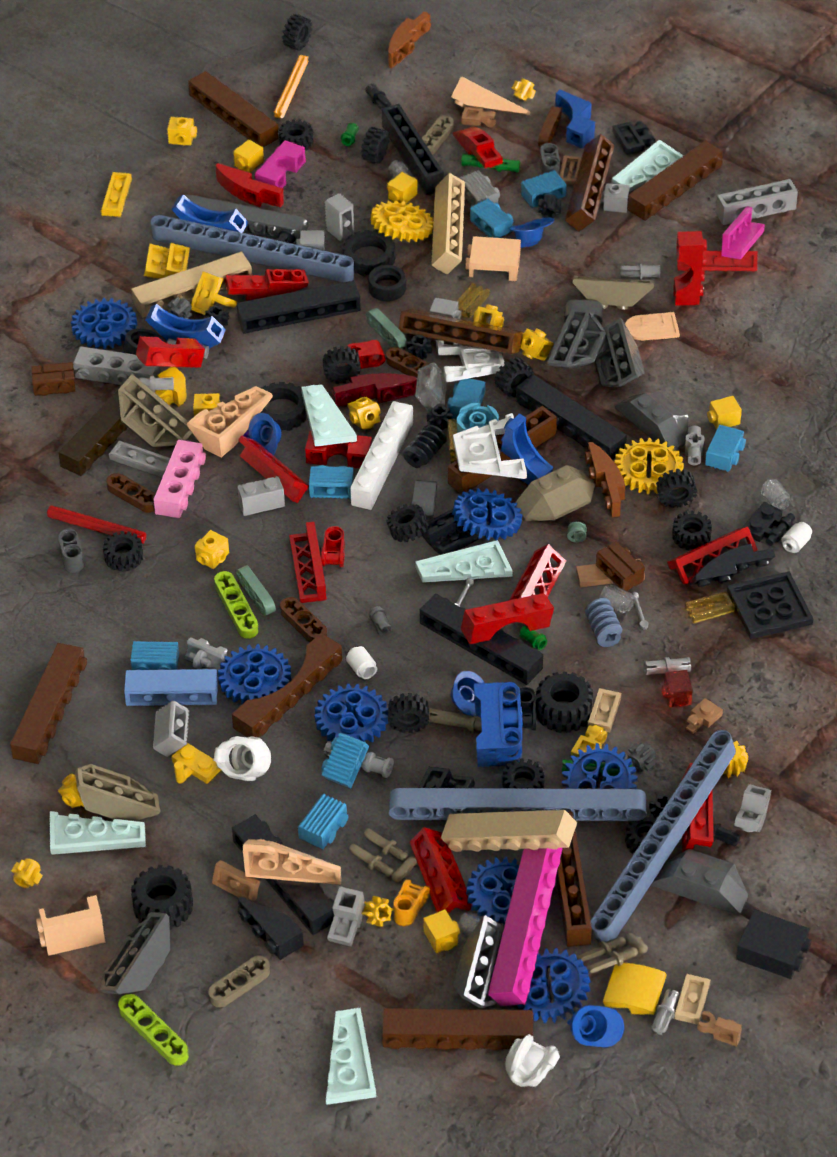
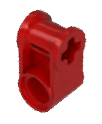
M377 340L348 345L351 347V350L355 349L356 353L358 352L361 369L379 367L386 360L381 344Z
M331 526L325 531L321 552L322 567L326 565L344 567V531L338 526Z

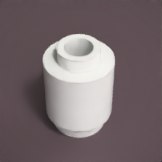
M804 522L794 524L781 539L784 549L792 553L799 552L810 540L812 529Z
M359 646L349 650L346 661L357 676L363 679H369L377 672L376 662L366 649Z

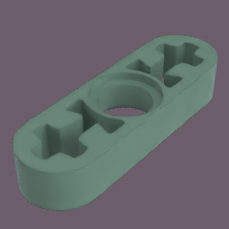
M378 308L366 312V319L369 325L391 347L401 349L407 347L405 335Z
M246 565L236 569V575L240 584L261 613L266 616L275 612L276 607L272 597L250 567Z

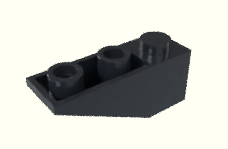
M238 898L239 909H237L239 917L243 922L247 921L253 934L257 938L261 937L269 953H274L281 960L304 946L303 931L290 916L246 898Z

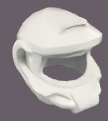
M235 736L228 741L222 742L219 747L215 748L213 761H216L218 768L230 778L255 781L256 778L264 775L269 769L271 753L261 738ZM231 750H232V764H233V767L231 766V764H230V762H229V754H230V751H231Z
M527 1035L523 1039H516L505 1061L506 1072L511 1080L521 1087H537L548 1071L554 1068L560 1057L555 1046L552 1045L544 1048L533 1042L534 1037L531 1035Z

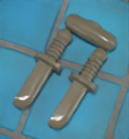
M369 828L364 831L366 838L383 848V854L387 855L390 853L404 861L395 872L388 865L381 862V856L377 855L375 857L354 843L349 847L351 853L369 864L367 867L369 870L375 868L388 877L392 876L394 882H400L405 876L407 877L417 864L415 857L411 856L408 858L406 852L395 846L396 841H388Z
M628 933L625 938L619 937L606 943L604 941L599 942V947L577 956V960L582 959L584 962L602 954L610 955V958L588 967V970L594 973L615 964L620 966L623 964V961L637 956L638 952L641 954L646 953L648 947L640 936L637 937L633 933ZM626 942L632 946L630 949H626L619 953H617L616 951L611 952L612 950L620 948V946H624Z

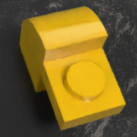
M170 367L159 373L157 378L173 377L174 390H155L154 393L168 405L175 403L180 407L187 398L185 376L176 367Z

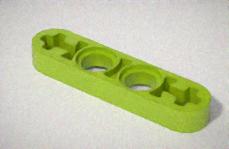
M222 571L217 573L214 578L215 588L239 635L246 639L255 637L259 631L258 622L237 581L230 572ZM223 581H225L226 583H228V587H227V588H226V586H225V584H224ZM232 594L238 596L234 600L227 599V596ZM241 609L245 610L246 613L243 615H237L235 614V611ZM245 622H247V625L249 626L250 629H248L247 627H245V624H244Z
M126 994L119 999L120 1015L170 1064L182 1065L188 1060L189 1055L186 1043L138 996ZM126 1005H134L136 1014H134V1011L130 1007L126 1008ZM143 1018H150L152 1023L148 1026H142L139 1024V1021ZM159 1033L168 1035V1038L164 1041L154 1039ZM172 1045L173 1049H174L176 1052H180V1051H181L182 1054H180V1055L177 1054V1053L173 1054L172 1048H171L170 1046Z

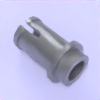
M379 606L372 608L369 611V619L374 622L379 635L390 633L389 630H392V627L385 616L386 611Z

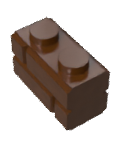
M73 362L31 366L34 396L76 392Z
M615 541L608 545L607 548L605 547L597 552L596 566L623 592L643 582L645 567L640 560H635L631 556L627 547H622Z

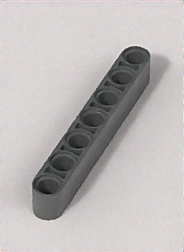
M185 195L193 203L208 210L230 211L236 208L248 221L244 230L245 233L277 239L282 229H288L295 235L294 242H296L297 239H300V231L307 230L309 226L307 220L300 216L194 195Z

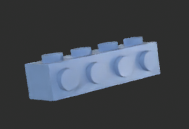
M217 669L126 670L124 689L126 706L168 705L171 701L181 705H217Z

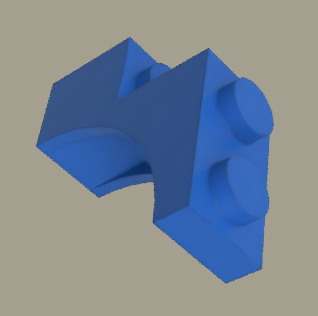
M558 90L555 97V106L561 107L562 112L571 121L567 126L566 142L583 149L595 137V122L590 120L591 102L563 90Z
M184 194L177 198L171 209L182 220L241 233L244 232L248 221L236 208L230 211L208 210L193 203Z
M158 304L151 306L145 319L167 342L168 339L194 338L201 345L209 346V348L221 342L226 330L213 316L197 320L185 319L165 311Z
M519 413L514 419L510 418L504 426L506 430L501 439L503 442L501 451L513 460L524 459L527 478L519 479L529 485L532 481L553 472L554 467L533 446L526 429V417Z

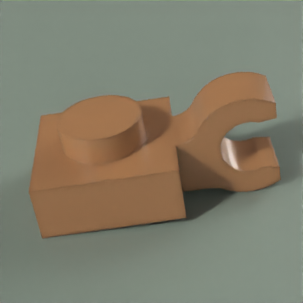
M465 107L461 118L462 124L480 126L482 122L488 127H495L496 120L491 119L495 118L496 112H484V108Z
M704 698L691 710L690 717L687 719V722L690 724L686 727V730L694 734L702 725L709 728L722 716L723 709Z
M703 1011L702 1019L708 1021V1023L699 1021L697 1029L700 1032L714 1034L713 1039L737 1047L741 1037L742 1025L737 1024L733 1020L720 1017L715 1020L712 1013Z

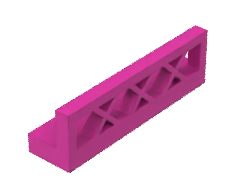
M746 207L723 233V257L741 259L764 232L765 224L751 222L752 207Z

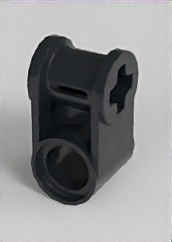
M521 687L519 689L523 728H532L533 731H536L537 710H535V691L530 687Z

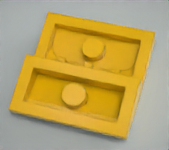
M170 243V247L165 248L150 244L144 276L161 279L187 270L190 247Z
M623 963L620 966L615 964L603 999L605 1007L629 1008L631 1014L654 1015L666 979V973L638 964Z

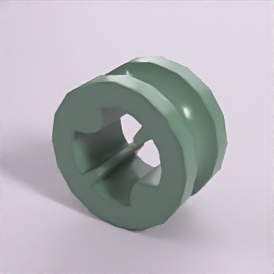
M581 522L570 523L568 525L567 538L575 543L583 542L586 539V525Z

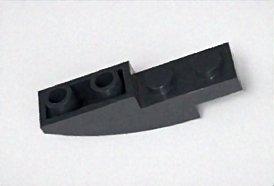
M751 544L731 549L706 564L691 578L689 584H698V587L710 585L711 581L718 580V583L731 581V577L737 571L746 570L750 565H756V567L769 565V561L776 557L774 549L753 552Z

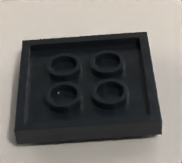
M790 571L727 586V593L750 639L813 625L814 618Z

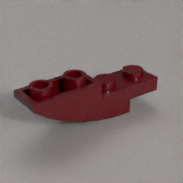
M376 373L350 377L349 384L333 387V401L337 407H341L363 397L369 399L376 398L379 404L417 395V378L393 373Z

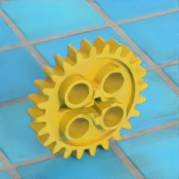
M388 200L387 204L381 202L380 205L376 204L375 208L373 207L370 217L371 225H374V229H379L378 233H385V237L392 236L393 240L399 238L401 242L403 239H406L407 242H410V239L417 242L418 239L423 241L424 237L429 238L433 231L434 222L433 218L430 217L431 214L425 213V209L420 210V206L414 207L412 203L407 205L405 201L398 203L397 200L394 203Z
M640 438L639 443L632 440L631 446L625 444L624 449L620 448L614 463L623 477L625 486L630 485L631 491L638 488V493L646 490V493L649 494L650 490H654L658 494L656 482H659V477H663V473L669 474V470L676 472V469H680L682 472L684 463H682L683 457L679 456L680 452L674 451V446L667 447V442L659 444V439L652 442L651 438H648V441L644 442ZM648 453L651 454V475H650V478H647V454H648Z

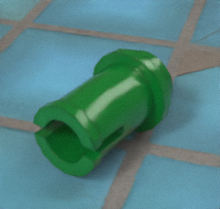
M349 123L345 132L341 134V142L345 146L355 143V136L359 130L355 123Z
M526 625L521 628L519 636L532 644V648L537 650L545 648L547 639L544 634H539L535 630L529 631Z

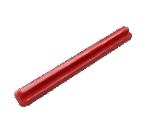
M51 505L47 510L49 518L111 536L115 532H117V535H120V531H124V534H127L129 531L132 535L135 533L138 538L140 537L142 544H144L147 538L144 531Z

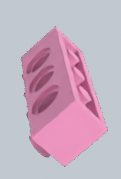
M184 440L177 441L154 497L155 514L180 518L183 510L187 509L188 497L194 491V481L199 479L200 466L204 465L206 460V453L203 452L202 443Z

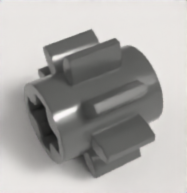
M177 297L167 304L170 308L168 312L185 319H189L192 316L191 312H189L192 306L185 298L179 299Z
M642 742L639 745L635 743L628 749L630 752L628 759L631 758L632 767H636L637 771H644L645 769L648 771L655 765L653 760L656 759V752L651 745L643 744Z

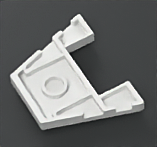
M436 340L438 355H460L463 366H444L446 382L496 374L497 371H500L499 367L505 365L501 352L474 346L466 347L454 342L453 345L444 344V340Z
M513 413L505 415V419L499 421L496 419L491 420L489 425L480 428L475 426L453 434L459 471L522 479L527 478L524 459L501 461L495 435L505 434L506 429H504V426L510 418L514 419Z

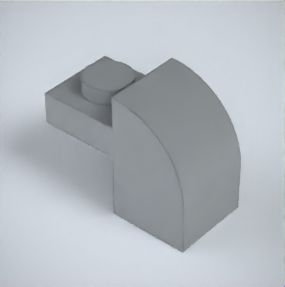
M749 784L744 792L741 809L736 816L734 826L740 827L741 830L746 832H760L766 817L772 790Z
M339 886L332 908L334 918L327 938L328 941L351 947L357 928H360L362 912L364 911V895L361 891Z

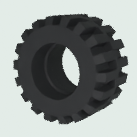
M556 672L553 673V676H546L545 681H540L539 687L536 689V716L540 719V723L543 726L547 725V729L551 731L556 729V732L559 733L561 731L570 733L573 729L577 731L580 730V726L585 727L593 709V689L589 682H585L584 677H577V674L573 672L572 674H567V672L559 674ZM559 701H569L571 703H559Z
M158 865V868H153L152 866L148 868L147 872L142 871L139 873L140 878L136 877L133 881L134 885L131 886L133 911L136 919L139 918V923L146 920L145 918L150 912L166 913L169 916L170 930L172 926L179 927L181 921L186 922L188 915L192 913L193 906L192 889L188 876L182 874V870L178 868L173 870V866L169 865L167 868L163 867V865ZM160 895L172 896L163 901L153 900V898Z

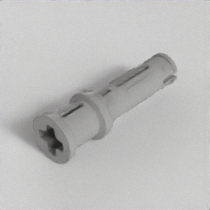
M330 741L325 745V756H330L332 742ZM368 752L361 767L366 772L373 771L382 774L384 778H388L392 772L394 760L392 758L385 759L376 756L374 752Z

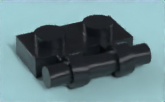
M642 121L636 122V126H633L631 122L613 126L612 132L627 155L645 151V145L650 148L656 142L654 136L649 133V128Z
M763 502L742 528L748 526L754 540L760 542L765 537L767 538L766 543L769 546H773L775 542L781 540L784 531H788L792 527L795 516L792 513H788L787 516L782 517V510Z

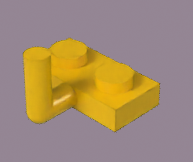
M203 271L191 302V310L205 315V311H208L215 302L232 308L237 306V302L218 294L223 281L222 278Z
M189 743L171 756L172 763H174L176 782L182 784L191 775L208 784L221 771L216 761H213V758Z

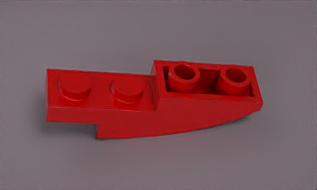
M469 127L453 132V136L469 155L474 154L485 169L503 164V157L495 149L494 140L482 129Z
M219 163L216 164L217 181L233 196L257 207L266 203L281 208L284 204L283 188L253 180L252 173Z
M266 269L265 275H226L225 277L228 295H245L246 301L296 292L307 287L309 283L305 270Z

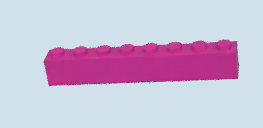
M562 848L523 849L488 995L500 1006L526 1004L532 974L535 970L537 953L540 948L542 932L545 927L547 911L550 906L551 894L555 885L556 873L560 864Z

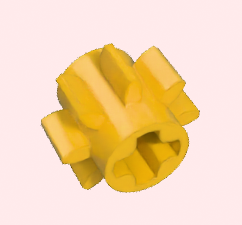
M524 78L520 82L515 80L511 88L515 91L514 96L525 102L527 98L533 99L536 93L533 90L534 84Z
M29 858L21 859L20 863L16 862L11 870L15 873L13 876L14 882L23 888L33 887L34 884L38 885L43 876L39 873L41 871L40 865Z
M372 896V901L364 902L365 907L362 914L368 918L366 923L372 925L375 923L376 926L383 927V922L391 921L390 916L393 908L387 905L388 899Z

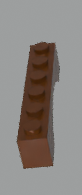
M320 633L306 646L304 663L292 681L270 695L245 701L232 713L233 729L247 738L250 736L257 738L263 736L273 723L278 722L286 711L293 708L300 698L312 690L313 686L325 679L334 667L340 665L342 661V645Z

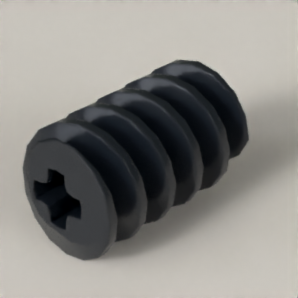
M434 425L424 426L422 431L404 449V459L414 468L426 465L433 455L441 449L442 445L446 443L447 437L445 433Z

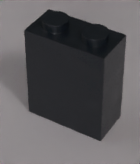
M754 909L737 946L736 960L792 979L794 972H799L804 959L802 958L803 952L808 953L812 939L808 938L810 928Z

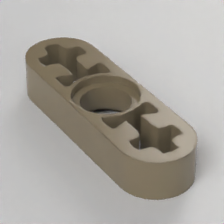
M450 116L439 117L422 137L432 155L436 153L454 130V120Z
M254 956L214 983L209 988L210 1003L215 1007H225L265 980L270 975L269 960L264 956ZM256 966L259 967V968H262V967H263V970L255 969V967H256ZM239 977L246 979V983L240 986L235 985L233 981ZM216 993H219V994H221V995L224 994L225 996H223V997H221L220 995L216 996Z

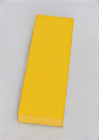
M112 172L101 208L102 216L121 217L132 180L131 174Z

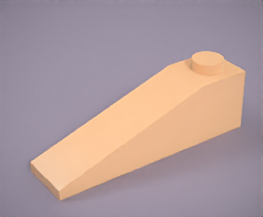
M463 77L460 78L451 96L456 99L454 103L463 108L465 105L488 110L523 115L530 114V111Z
M255 386L236 395L234 400L226 404L220 402L217 404V408L208 411L205 409L199 412L187 423V427L197 440L202 443L206 451L222 458L235 447L240 436H243L248 430L252 418L256 414L261 413L270 401L272 393Z
M248 839L243 844L245 877L341 885L340 866L273 841Z

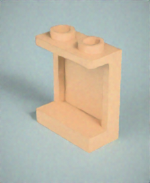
M473 236L472 244L468 245V256L470 258H466V270H469V277H473L474 269L509 272V281H517L521 240Z
M96 895L87 897L89 909L46 918L44 908L39 909L40 918L36 919L41 947L46 946L48 956L105 943L102 917Z

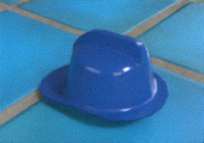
M540 218L522 225L512 226L509 230L514 231L515 238L521 240V248L531 247L540 242L543 228L552 224L554 219Z
M266 413L256 414L249 424L250 439L256 440L274 455L277 444L282 436L280 426Z
M462 671L455 678L451 689V699L458 710L468 716L475 717L477 715L475 714L474 684L484 683V681L474 672Z
M584 1006L577 1010L570 1020H567L574 1038L578 1043L586 1046L611 1047L621 1039L624 1032V1021L621 1014L609 1007Z

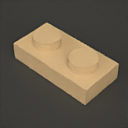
M599 688L588 721V727L590 725H598L603 727L604 731L610 733L621 701V693Z
M686 974L675 1012L676 1020L698 1025L711 979Z

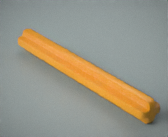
M300 55L294 65L274 110L275 118L282 119L307 66L308 57L306 55Z

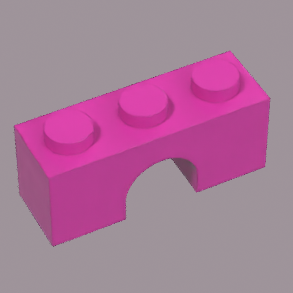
M285 140L276 148L270 158L266 159L262 167L257 169L255 180L283 188L286 185L285 171L296 173L305 163V147Z

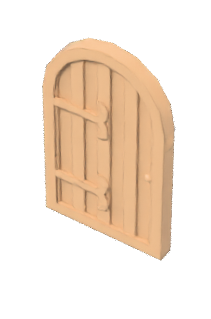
M674 312L637 315L629 318L625 323L635 340L680 337Z

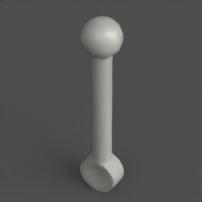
M471 578L466 580V586L455 603L459 607L468 589L474 585V580Z
M632 592L630 597L634 600L640 618L639 626L642 630H646L648 628V621L644 619L638 601L639 594Z

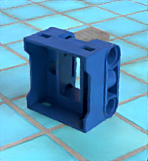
M513 682L474 684L475 714L481 718L482 732L476 737L478 767L506 766L508 763L512 765L513 760L519 763L520 759H522L523 720L519 687ZM508 691L514 692L516 696H514V694H512V693H506V692H508ZM518 752V754H517L516 756H514V757H509V756H507V755H514V754H516V753Z

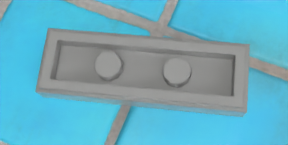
M118 441L109 453L110 460L162 478L170 460L166 456L122 441Z

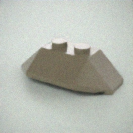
M573 277V284L588 300L599 301L603 308H608V305H614L617 309H628V306L632 307L654 288V281Z
M133 374L118 389L121 421L152 447L176 445L178 440L186 441L192 434L187 427L188 421Z
M565 465L532 481L515 502L517 503L516 508H521L520 513L523 514L522 519L524 521H531V519L538 521L556 520L589 504L595 490V483L584 471Z
M92 764L75 770L77 789L85 810L111 819L129 821L152 817L160 813L158 795L154 792H149L142 784L131 777Z

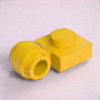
M590 725L586 730L585 736L580 735L571 750V755L578 758V749L585 753L587 752V745L592 750H595L596 743L602 749V744L606 741L608 732L598 725Z

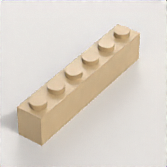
M448 173L435 186L431 266L447 275L462 261L465 182L451 173Z
M239 252L132 288L133 304L141 317L144 318L147 317L151 306L158 304L164 310H168L170 308L167 304L177 297L179 299L185 298L191 302L203 271L223 279L219 292L227 290L225 285L226 275H252V267L244 254Z
M565 810L449 814L441 839L448 845L449 849L455 852H461L462 850L499 851L500 849L538 850L539 848H569L577 822Z

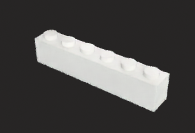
M392 402L351 485L352 506L372 510L413 425L412 405Z

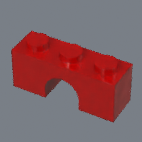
M140 336L136 356L145 366L201 368L205 348L194 338H177L176 345L163 342L159 337Z
M309 431L305 448L306 464L327 466L328 459L333 455L339 454L347 457L348 467L360 469L372 445V437L357 435L356 442L315 446L312 433Z

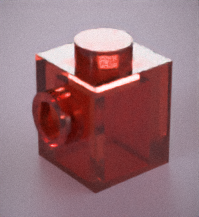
M688 671L665 672L662 696L663 699H667L669 708L691 705L693 690Z

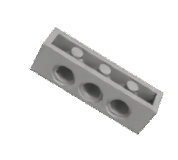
M791 179L720 194L717 195L716 214L722 225L733 223L746 207H752V219L796 209L798 191Z
M81 346L73 362L75 378L123 385L131 374L137 378H150V376L157 378V375L161 373L160 366H145L134 354Z

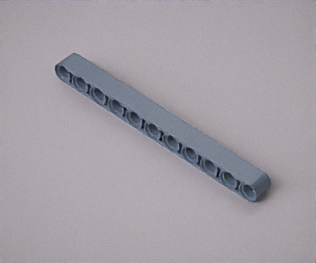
M157 215L151 219L152 238L159 242L174 243L190 247V249L226 257L242 252L248 262L284 270H305L307 275L338 282H348L354 279V261L349 256L164 215Z
M718 730L711 735L592 917L591 926L598 942L604 941L606 943L617 938L731 762L736 749L728 731Z
M396 788L390 792L389 815L398 820H447L449 814L547 810L572 811L575 821H640L647 815L646 793L639 789Z

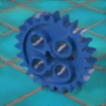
M103 298L102 302L95 299L93 304L88 301L87 307L81 305V310H75L76 315H72L71 326L73 335H75L76 340H80L81 344L87 343L88 348L95 345V349L102 346L106 350V347L109 345L112 349L114 344L122 346L121 341H125L126 333L136 329L137 326L136 312H133V308L128 307V303L121 304V300L115 303L113 298L109 301Z
M477 488L476 492L469 489L468 493L462 492V496H457L452 512L454 520L458 521L457 526H464L463 531L470 530L471 536L476 533L479 539L485 536L488 541L490 537H493L495 540H498L499 537L506 540L507 536L512 537L513 533H517L518 529H520L523 516L520 513L521 508H516L517 503H511L512 498L505 499L504 493L497 495L496 490L489 493L487 488L485 492H482L479 488Z
M250 644L247 646V650L239 647V653L231 651V657H224L225 663L221 662L220 669L218 670L221 691L226 692L227 698L232 697L234 703L241 700V705L247 700L270 695L291 681V666L288 665V659H284L283 653L277 654L276 648L269 651L268 645L263 649H260L259 644L256 645L255 649H252Z
M347 684L346 689H343L339 685L337 692L330 689V696L323 694V700H318V707H315L314 716L317 730L321 731V736L327 735V741H332L335 737L338 738L339 733H343L363 742L369 740L373 743L374 736L380 738L381 731H385V724H388L386 701H382V695L376 696L375 689L368 692V686L359 689V684H356L355 688H351L350 684Z
M596 743L595 750H592L587 745V752L585 753L578 749V758L571 755L573 764H565L569 771L562 772L563 777L567 778L562 781V786L568 787L566 789H581L583 786L597 789L596 781L600 777L602 762L606 764L603 770L604 781H601L600 789H637V785L633 784V782L638 781V777L632 775L636 772V767H629L632 764L631 758L624 760L625 752L618 755L616 746L612 751H609L608 744H605L604 749H600L599 744ZM588 764L597 766L593 772H588L584 768ZM611 768H617L620 771L616 776H610L607 772Z
M495 857L493 864L486 860L484 866L479 864L477 871H472L471 878L468 879L466 894L468 895L467 903H472L471 911L478 910L477 918L485 915L498 923H502L505 927L520 866L517 865L516 858L513 859L512 863H509L507 857H504L503 862H500Z
M557 948L554 949L553 954H550L548 949H545L544 955H540L538 952L526 1004L517 1005L518 1010H533V1020L535 1022L541 1017L543 1023H546L548 1017H551L555 1023L557 1016H561L565 1020V1013L569 1012L573 1015L574 1007L582 1008L580 1000L588 999L585 992H590L589 983H591L587 967L584 966L582 959L577 960L574 953L569 956L567 950L559 954ZM548 968H550V975L552 978L551 987L554 995L553 1003H551V995L549 993L550 983L547 975Z

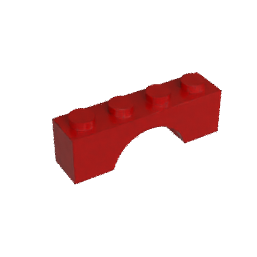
M702 231L677 232L676 250L678 261L684 262L690 267L683 274L674 277L673 295L675 306L699 305L700 296H703V284L701 282L705 280L702 267L706 266V257L703 251H707V240L703 239Z
M545 593L467 609L464 611L461 631L469 644L490 640L499 629L515 622L524 623L529 631L550 627L554 607Z

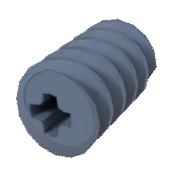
M599 598L589 603L585 608V615L598 644L602 647H611L618 644L621 640L622 627L619 625L620 622L609 599Z

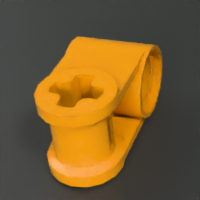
M409 879L404 881L400 892L394 899L393 918L396 924L409 926L414 922L421 908L427 902L430 887L415 885Z

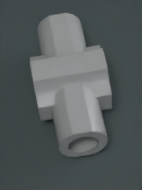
M694 425L688 428V435H686L685 455L688 456V463L690 465H698L701 463V456H703L704 436L701 435V428Z

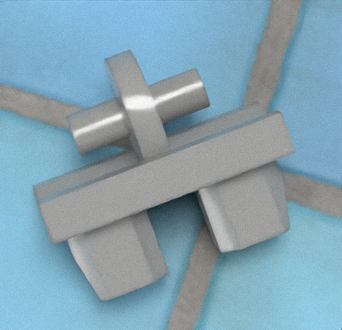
M189 638L187 640L188 649L185 659L193 662V668L217 669L218 673L220 663L224 662V657L227 656V649L221 646L217 648L212 647L207 640L202 638L199 640Z

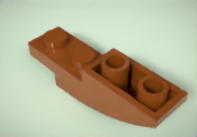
M424 11L414 20L407 18L396 29L389 44V68L392 69L406 56L411 54L415 48L414 42L429 31L431 27L429 13Z
M589 442L588 451L585 452V462L590 464L588 468L589 478L594 480L595 488L601 487L602 494L606 493L605 506L606 509H610L611 516L619 517L621 500H625L623 477L609 455L595 443Z

